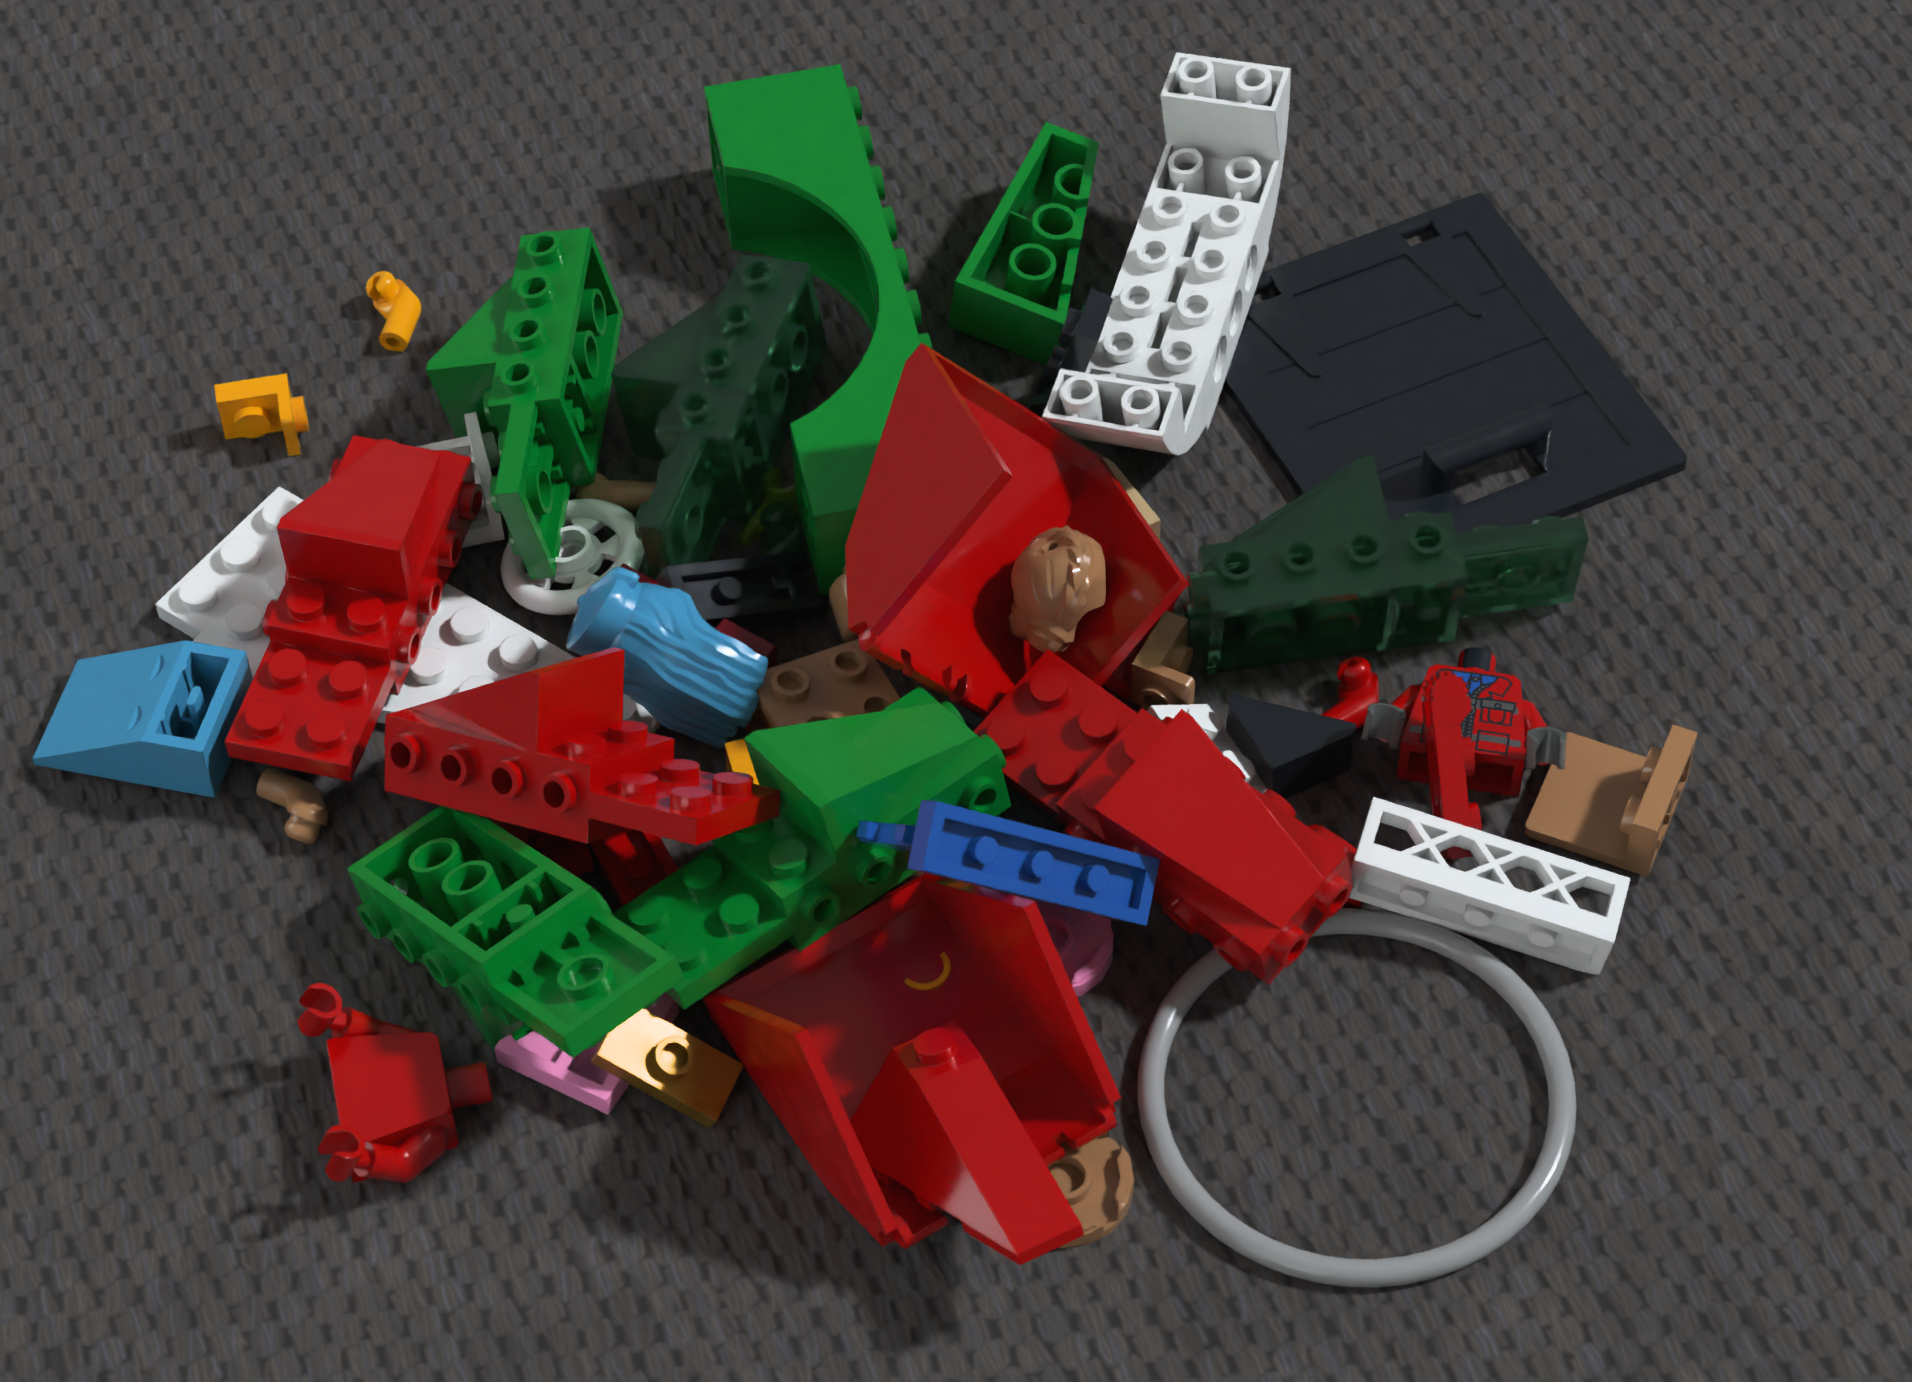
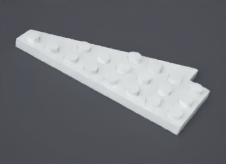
M279 486L155 604L159 618L194 638L192 642L246 651L251 673L254 677L270 642L269 637H266L263 632V619L266 608L271 600H278L285 585L286 565L276 527L281 517L304 500ZM446 583L438 611L432 616L421 641L418 658L411 665L399 695H388L377 722L385 723V715L576 657ZM623 693V721L645 723L648 725V732L654 733L662 724L654 719L642 705L631 700L629 696Z

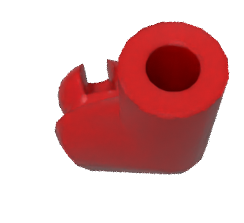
M1358 656L1348 658L1338 666L1336 671L1337 678L1340 681L1338 685V704L1320 714L1356 723V730L1364 725L1368 706L1372 703H1379V681L1377 674L1371 672L1370 663L1365 658Z

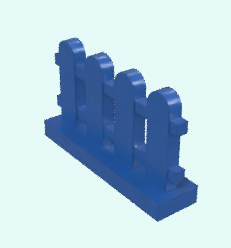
M921 800L916 826L860 820L856 835L859 838V842L889 849L911 851L907 869L1147 926L1160 862L1158 858L930 800Z

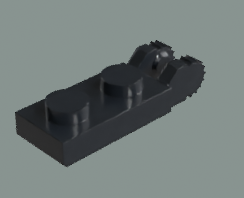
M1091 288L1081 311L1070 307L1057 342L1067 346L1063 348L1054 345L1036 388V394L1038 395H1034L1029 407L1030 411L1041 418L1059 370L1065 369L1085 373L1113 301L1110 295Z

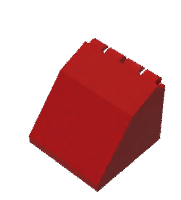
M922 342L905 362L845 545L848 629L858 635L859 649L895 670L902 668L904 675L942 696L949 695L952 702L985 719L1044 654V652L1037 650L1031 645L1029 640L1025 641L1020 637H1015L1009 630L1010 622L1008 616L1011 614V604L1014 602L1011 572L1015 560L1038 534L1054 527L1062 528L1068 525L1072 530H1078L1081 534H1087L1102 547L1106 565L1105 603L1100 608L1088 611L1077 623L1074 641L1069 644L1064 652L1057 651L1054 653L1100 687L1189 583L1099 453Z
M924 873L868 904L799 952L797 948L791 946L720 985L702 998L712 1021L740 1062L744 1064V1068L829 1192L882 1247L895 1240L906 1250L948 1225L946 1216L941 1214L944 1212L941 1208L937 1207L935 1210L930 1211L917 1203L914 1192L895 1181L889 1186L875 1177L850 1123L892 1048L916 1038L922 1032L938 1028L954 1020L957 1022L984 1059L1047 1167L1065 1157L1064 1148L1059 1146V1144L1065 1142L1073 1150H1077L1117 1127V1121L1113 1114L1116 1112L1114 1102L1121 1099V1096L1035 901ZM945 952L948 955L951 971L946 982L940 987L929 991L913 989L904 983L908 978L917 983L935 981L944 970V963L940 954Z

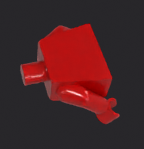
M325 983L310 985L300 997L299 1003L303 1007H308L297 1021L301 1033L308 1037H317L329 1028L332 1030V1036L334 1037L326 1039L340 1125L332 1126L326 1132L317 1148L318 1152L322 1155H332L325 1167L326 1174L332 1181H345L351 1175L353 1183L370 1178L401 1183L410 1182L439 1159L445 1151L455 1148L459 1144L453 1109L493 1101L486 1062L446 1069L437 1034L420 1032L386 1022L347 1006L342 1008V999L339 993L332 986Z

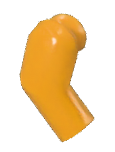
M379 271L372 275L366 284L367 295L374 299V307L386 319L379 336V342L387 350L403 352L409 344L420 317L421 303L418 297L402 280L395 279L388 271Z

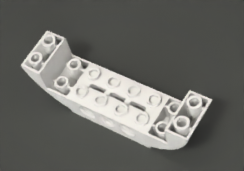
M1176 52L1160 95L1166 145L1112 291L1111 298L1113 301L1099 341L1085 373L1065 369L1059 370L1042 416L1044 420L1073 438L1172 455L1186 453L1197 442L1203 431L1208 432L1269 252L1268 242L1276 210L1287 138L1290 68Z

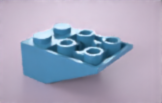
M184 640L77 660L32 758L34 765L216 798L232 760V757L228 756L224 741L253 680L246 651Z

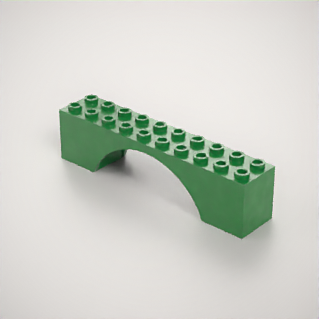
M841 64L704 86L712 171L732 249L759 253L780 259L820 278L852 304L864 319L873 335L864 357L849 379L815 410L790 424L797 508L819 595L824 597L829 596L831 585L836 578L843 574L842 569L846 565L845 545L905 362L921 342L932 349L928 332L918 334L916 326L922 325L918 295L915 289L908 291L905 289L904 283H909V269L905 250L903 247L893 248L892 242L897 241L894 212L892 206H881L880 201L885 200L882 171L880 165H869L868 160L874 159L870 130L868 125L858 126L857 121L862 120L859 92L857 86L847 87Z

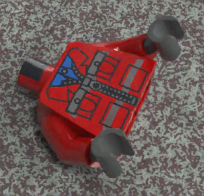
M1470 647L1460 652L1457 667L1435 664L1428 668L1422 684L1410 685L1390 704H1370L1361 740L1368 741L1369 738H1378L1383 742H1390L1389 747L1395 750L1399 749L1401 741L1397 779L1429 783L1423 729L1422 702L1424 697L1421 696L1423 694L1422 687L1426 684L1425 680H1430L1431 676L1434 675L1436 677L1439 673H1442L1444 676L1447 672L1450 675L1456 673L1457 677H1463L1462 680L1467 682L1466 687L1470 690L1467 692V696L1471 699L1472 710L1460 724L1462 737L1471 738L1475 754L1474 776L1466 777L1467 789L1519 797L1524 764L1526 769H1535L1536 764L1546 765L1549 763L1556 765L1557 769H1565L1567 734L1560 729L1548 727L1534 703L1522 699L1521 681L1515 675L1495 672L1496 657L1492 652L1479 647Z

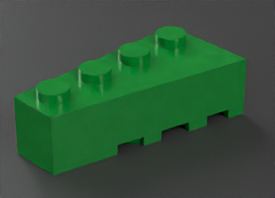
M1045 122L955 280L948 327L1045 365L1048 362L1054 345L1061 347V343L1057 342L1068 312L1099 142Z

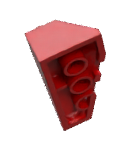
M955 1020L938 1028L926 1030L916 1038L892 1048L850 1121L876 1178L889 1186L897 1181L914 1192L916 1201L930 1211L939 1207L961 1221L964 1232L1018 1265H1022L1084 1236L1082 1224L978 1050Z

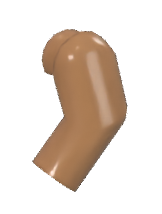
M596 473L594 483L576 486V499L605 500L623 507L628 512H663L666 506L667 491L663 481L607 480L604 475Z

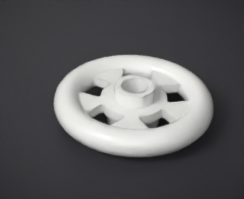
M600 499L569 500L564 527L560 531L562 541L559 557H556L555 560L557 565L555 577L531 580L529 573L525 572V564L521 555L516 556L513 554L509 541L502 554L500 569L506 591L524 608L547 615L576 614L579 609L577 605L579 596L585 594L590 586L601 579L610 569L620 567L624 563L638 571L644 556V535L633 515L617 504ZM603 526L612 529L616 533L604 543H600L599 539L593 535ZM607 559L614 562L601 576L594 575L600 568L603 560ZM553 582L573 583L572 588L568 590H550Z

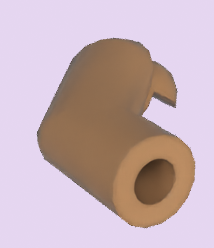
M268 767L264 770L257 784V795L285 807L287 812L291 813L284 826L287 836L307 844L316 842L319 838L321 826H327L329 819L323 793L310 782L276 768Z

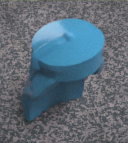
M622 567L610 569L601 579L592 584L585 594L577 599L579 609L573 619L566 648L581 656L613 647L625 649L623 693L629 696L631 700L642 705L654 719L667 729L717 749L724 748V743L728 742L727 738L733 737L738 732L739 727L747 725L757 707L759 695L756 690L762 687L765 682L768 658L754 652L746 644L719 632L708 624L696 609L690 594L677 588L638 582L640 576L636 572Z

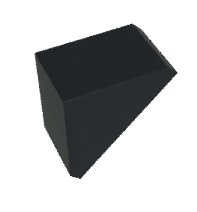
M1230 694L1227 703L1226 731L1242 754L1252 762L1256 774L1267 789L1273 790L1286 799L1350 770L1353 761L1356 723Z

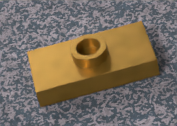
M641 1009L606 1034L591 1060V1063L708 1128L717 1122L744 1064L646 1009Z

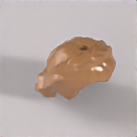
M1068 525L1062 528L1054 527L1048 529L1031 540L1030 544L1015 560L1011 572L1014 602L1011 604V614L1008 616L1010 622L1009 630L1015 637H1020L1025 641L1029 640L1031 645L1044 653L1047 649L1053 653L1057 651L1064 652L1069 644L1074 641L1076 626L1082 616L1088 611L1100 608L1105 603L1106 565L1102 547L1097 541L1087 534H1081L1078 530H1072Z

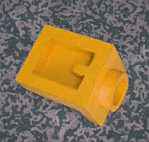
M287 373L214 385L216 404L226 440L240 437L258 438L266 433L283 431L288 456L301 455L298 433L309 432L307 411L303 396L292 397Z

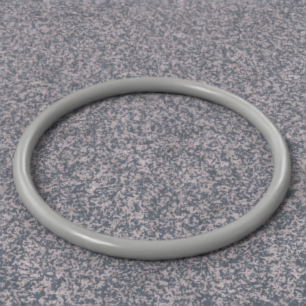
M1341 908L1335 915L1328 917L1311 937L1334 934H1361L1386 937L1415 944L1445 956L1476 974L1511 1006L1525 1025L1536 1045L1548 1084V1124L1541 1152L1534 1169L1522 1188L1494 1217L1474 1231L1448 1244L1402 1257L1348 1259L1321 1255L1276 1241L1252 1229L1230 1214L1202 1187L1184 1162L1173 1139L1165 1105L1164 1078L1173 1038L1194 1002L1214 981L1233 968L1214 948L1196 961L1173 985L1160 1004L1149 1026L1141 1050L1137 1074V1103L1140 1123L1147 1147L1161 1177L1186 1211L1214 1237L1243 1256L1289 1276L1329 1285L1378 1288L1407 1285L1434 1279L1460 1270L1488 1256L1522 1230L1545 1204L1558 1183L1569 1158L1575 1133L1577 1110L1575 1081L1569 1055L1561 1034L1547 1009L1532 989L1511 968L1495 955L1462 935L1445 927L1399 913L1365 908Z

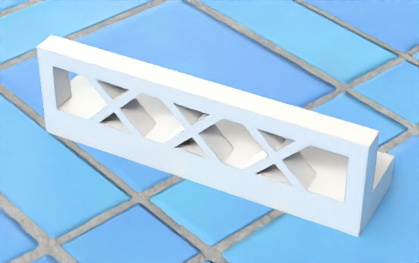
M1373 797L1350 868L1354 888L1349 898L1411 918L1430 922L1449 930L1577 971L1599 976L1615 942L1631 878ZM1379 823L1406 830L1416 846L1398 851L1374 843ZM1453 846L1469 850L1480 866L1467 872L1451 868L1440 852ZM1518 866L1535 871L1545 887L1531 893L1514 888L1504 872ZM1586 887L1610 895L1605 916L1580 909L1569 892Z

